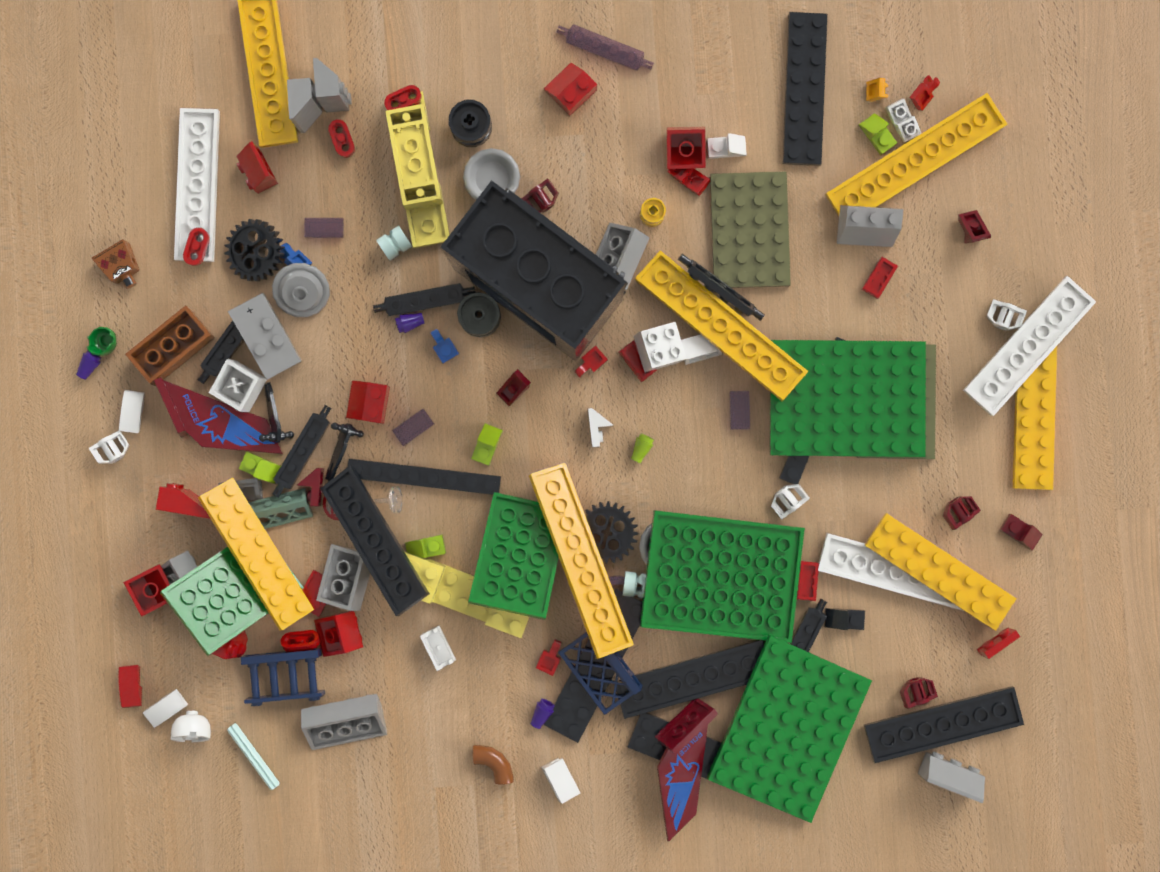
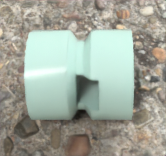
M399 225L390 231L389 236L384 234L376 240L390 261L399 255V251L405 252L412 247Z
M625 571L622 596L634 597V595H638L639 598H643L646 574L641 573L638 576L636 572ZM637 583L642 584V587H637Z

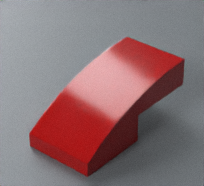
M694 168L668 169L667 171L673 178L698 196L702 194L711 182L708 177Z
M140 666L119 667L121 707L142 706Z

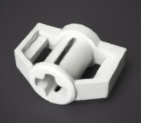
M993 299L987 318L995 327L1009 331L1017 329L1022 325L1027 310ZM998 306L1001 307V311L999 313L997 321L995 322L993 320V315L995 313L996 307ZM1008 311V314H1007V316H1006V319H1005V321H1004V323H1003V320H1004V317H1005V315H1006V312ZM1014 313H1019L1015 326L1009 327Z
M117 431L101 439L98 443L91 446L89 450L98 464H113L124 457L129 444L122 433ZM116 438H118V440L124 447L122 453L113 441ZM107 445L111 447V449L115 453V456L112 454ZM102 448L109 460L104 461L97 449Z
M799 484L786 485L775 493L771 507L783 519L798 509L810 497ZM788 488H794L802 499L798 501ZM777 496L788 509L785 512L775 501Z

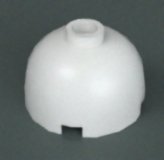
M186 711V715L179 716L172 724L171 740L185 742V740H192L191 742H204L210 739L211 728L208 719L198 715V711Z

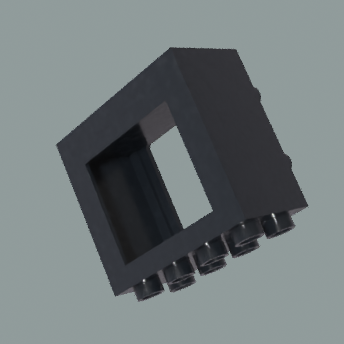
M492 180L440 247L457 273L492 297L498 304L575 362L620 305L626 293L625 287L628 285L627 281L624 280L625 273L623 271L620 274L617 272L618 267H611L508 188L504 190Z

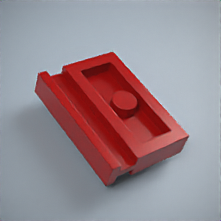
M313 570L302 591L314 609L310 613L320 617L327 605L326 603L316 601L323 574Z
M1007 627L995 637L985 642L977 651L981 656L990 659L1021 636L1016 630Z

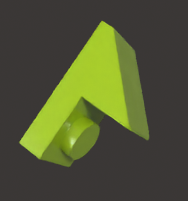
M874 113L861 122L859 127L881 156L895 146L897 141L886 128L889 123Z
M485 423L477 439L478 442L471 459L490 466L503 430Z
M246 451L239 469L253 475L255 478L276 484L273 479L281 466Z
M443 535L405 542L407 553L423 559L446 554Z

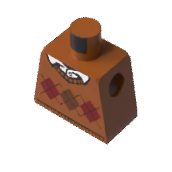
M122 239L92 257V260L111 282L116 284L123 282L126 289L132 288L137 284L132 275L139 272L140 269L131 245L126 240Z

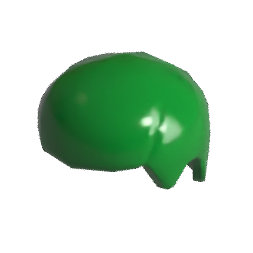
M98 327L87 337L89 346L86 348L92 355H109L116 348V334L110 328Z

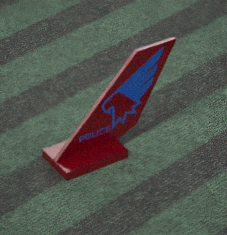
M161 377L154 380L177 433L181 438L189 434L201 447L283 454L278 443L270 442L269 440L264 442L259 440L261 434L268 435L269 432H272L267 419L249 412H240L228 404L164 381Z
M699 698L692 700L655 736L658 742L666 747L657 765L668 842L697 813L708 724L718 715L713 707Z

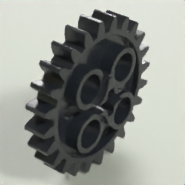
M248 219V222L241 221L242 226L235 225L237 231L230 230L233 236L226 238L230 241V244L224 245L229 248V251L224 253L230 257L226 262L232 263L229 268L235 270L234 274L240 275L241 279L258 282L261 279L267 280V275L274 276L272 270H279L276 264L283 263L279 260V257L284 256L283 253H280V250L285 248V246L279 245L283 241L282 238H277L280 232L273 231L274 226H268L269 222H262L259 219ZM257 233L258 239L255 241V234ZM242 245L244 246L243 252H241ZM266 249H268V255H267V256H265V250H266ZM252 260L254 261L253 268L251 267Z
M607 501L605 507L602 502H599V508L592 505V512L588 509L585 510L588 514L585 517L592 534L596 533L601 538L600 543L596 544L601 559L604 558L605 564L608 563L610 558L613 563L616 562V557L623 560V553L629 556L630 554L627 549L634 550L631 543H637L638 540L633 538V536L639 534V532L634 531L638 524H632L635 517H628L631 511L623 512L625 506L618 509L617 502L611 507L610 501ZM598 515H603L606 518L605 525L600 526L597 524L596 518ZM613 516L614 519L610 527L612 535L607 537L605 548L602 549L601 546L605 538L603 530L608 528L610 517ZM616 521L624 523L623 531L615 529L614 524ZM611 539L618 541V549L613 550L609 547Z

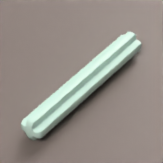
M236 723L227 729L228 733L270 790L276 788L279 785V781Z

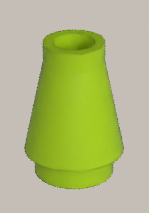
M640 433L639 437H636L631 459L641 463L653 447L654 439Z

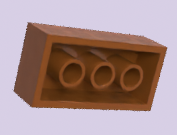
M185 305L125 355L151 385L156 386L155 379L161 377L164 380L215 337L196 314Z

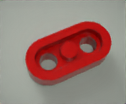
M408 85L387 95L384 104L387 110L418 105L422 99V94L417 86ZM410 95H416L414 99H409ZM397 102L398 106L392 107V104Z
M333 120L328 130L335 150L341 157L348 158L355 152V145L349 128L343 120ZM338 128H342L341 133H336ZM344 146H349L347 151H343Z
M203 228L191 230L187 239L183 259L191 266H198L203 262L208 248L210 236ZM202 235L203 240L198 242V237ZM196 253L197 259L193 260L192 255Z
M315 630L294 631L284 634L280 642L286 652L307 651L319 646L320 637Z

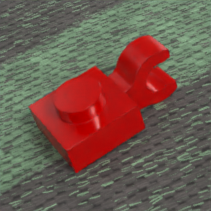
M930 75L926 76L923 81L924 83H920L909 97L917 110L923 111L934 97L932 92L940 84L937 77L932 80Z
M595 345L581 357L584 363L575 370V373L579 378L589 369L594 373L608 359Z
M555 639L550 651L543 650L536 669L551 676L554 675L561 660V657L557 656L561 641Z

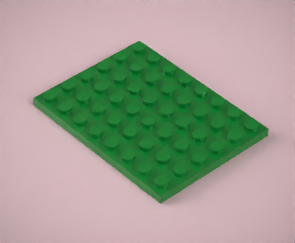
M771 340L804 367L808 373L783 402L770 392V456L926 457V341Z
M653 510L640 627L766 640L768 635H771L784 642L792 643L805 528Z
M768 635L707 779L812 823L872 680Z

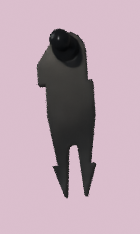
M271 382L264 384L268 418L272 432H269L268 435L261 434L259 440L262 442L269 440L270 442L280 443L285 438H293L294 433L292 431L286 433L281 431Z
M336 422L331 424V428L339 430L340 433L325 477L328 482L336 474L350 436L353 437L355 435L359 438L364 436V432L356 430L352 424L339 425Z

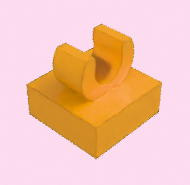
M879 77L866 82V101L873 102L888 97L885 94V88H888V84L885 83L884 78Z

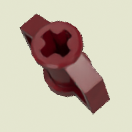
M547 178L521 199L534 208L529 201L533 197L541 209L538 211L544 213L554 206L559 192L550 179ZM545 186L554 196L552 201L543 190Z
M959 496L947 503L943 517L950 528L956 530L961 525L970 521L981 510L972 496ZM961 499L966 501L972 510L971 512L968 511ZM950 509L953 511V513H954L955 516L957 517V519H958L957 522L954 520V518H953L952 515L950 514Z
M922 677L906 681L900 690L904 707L907 709L928 703L930 700L938 697L933 680ZM922 681H925L929 695H926ZM908 688H910V691H911V694H912V697H913V700H912V701H910V698H909V695H908V692H907V689H908Z

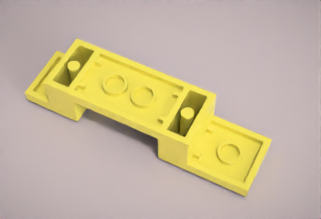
M421 91L422 99L418 105L385 111L402 203L406 209L413 248L444 243L450 235L442 190L437 177L423 91ZM410 95L409 99H414L416 95ZM397 102L392 104V107L398 106Z
M405 552L430 593L421 601L429 604L432 602L482 620L486 622L485 625L522 638L529 619L528 616L468 603L474 575L437 561L425 560Z

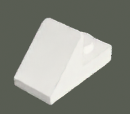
M729 133L727 137L707 138L708 159L746 156L745 136Z
M590 408L588 413L592 447H600V442H603L602 431H598V428L613 426V424Z

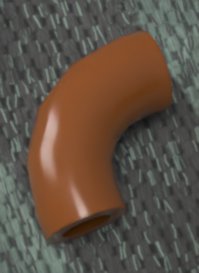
M473 745L474 765L480 764L489 767L494 774L495 784L505 785L514 782L511 764L503 753L493 747Z

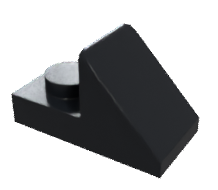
M825 608V615L827 616L825 620L826 628L864 630L865 610Z

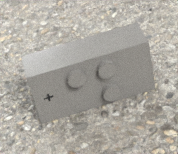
M264 293L228 311L266 380L302 361Z

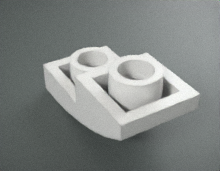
M900 99L885 107L903 142L922 134L915 116H911L905 99Z
M124 391L119 431L140 432L145 393Z
M176 689L147 708L143 714L155 728L186 707L188 703Z

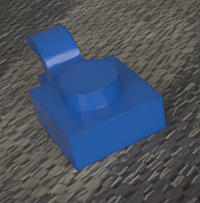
M288 243L281 245L285 246L284 249L280 250V253L284 254L280 258L285 259V264L306 263L312 265V262L300 250L295 252Z
M438 329L430 332L437 343L433 349L443 364L459 355L450 338L444 340Z

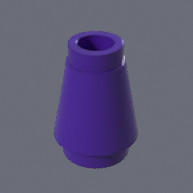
M422 313L399 315L398 318H395L399 333L404 332L405 334L425 324Z
M88 350L86 353H83L76 375L86 380L101 363V356L92 355Z
M541 699L540 702H537L530 724L537 729H541L554 712V704L546 699Z

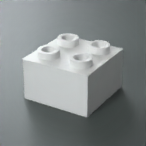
M676 322L640 331L633 336L644 372L677 364L687 359Z
M226 359L209 393L240 412H250L267 380L264 376L240 362Z

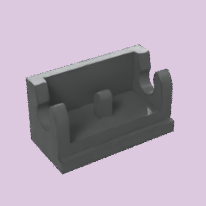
M253 478L236 481L247 501L263 499L261 479Z

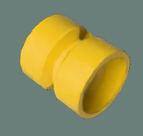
M658 198L645 200L640 211L642 223L648 227L660 225L666 213L664 203Z

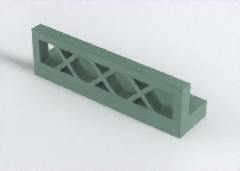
M306 488L280 494L279 498L271 496L248 502L258 519L262 517L269 519L267 522H261L264 529L313 517L307 499L308 493ZM305 507L306 512H295L297 508ZM281 512L287 514V516L283 518L277 517L276 515Z

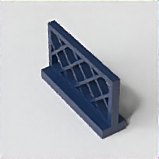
M585 632L558 653L605 715L632 695L640 692L643 685L618 652L604 656V665L593 663V647L592 649L581 647L582 640L588 636L587 632ZM569 649L578 650L577 660L569 659L565 652ZM581 651L591 652L590 662L579 661ZM579 664L590 666L588 676L579 673ZM592 666L603 668L602 678L591 676ZM606 669L614 670L616 673L615 680L604 679ZM590 680L601 681L600 691L591 689ZM604 682L615 684L614 693L603 692ZM617 684L626 686L629 692L625 695L616 694ZM602 695L613 697L612 704L607 708L601 702Z

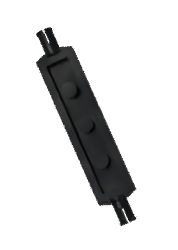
M683 253L680 255L678 261L687 266L690 277L696 281L700 280L703 282L706 289L711 292L715 291L725 303L730 302L740 314L753 315L759 321L763 319L765 314L759 311L754 304L696 261L690 260Z
M461 283L388 296L385 297L383 304L373 305V309H375L374 313L386 311L388 316L461 303L466 295L476 293L475 286L463 288Z
M233 320L200 365L204 371L197 380L202 384H205L210 375L218 376L226 359H231L244 341Z
M324 405L320 414L312 413L273 479L278 485L272 495L279 498L284 488L292 489L330 425L326 417L332 408Z
M820 598L816 608L808 607L792 639V643H790L791 645L807 652L810 651L827 618L822 612L827 604L826 601Z

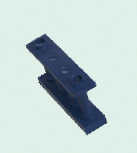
M321 648L297 652L281 651L250 654L240 657L241 665H247L250 668L252 697L245 699L244 703H251V706H261L263 702L302 698H308L309 701L320 700V697L325 694V690H317L315 661L322 656ZM300 659H305V662H307L310 689L307 692H298L296 663ZM280 661H286V664H288L290 693L279 694L277 665ZM259 663H267V666H269L271 695L260 696L257 668Z

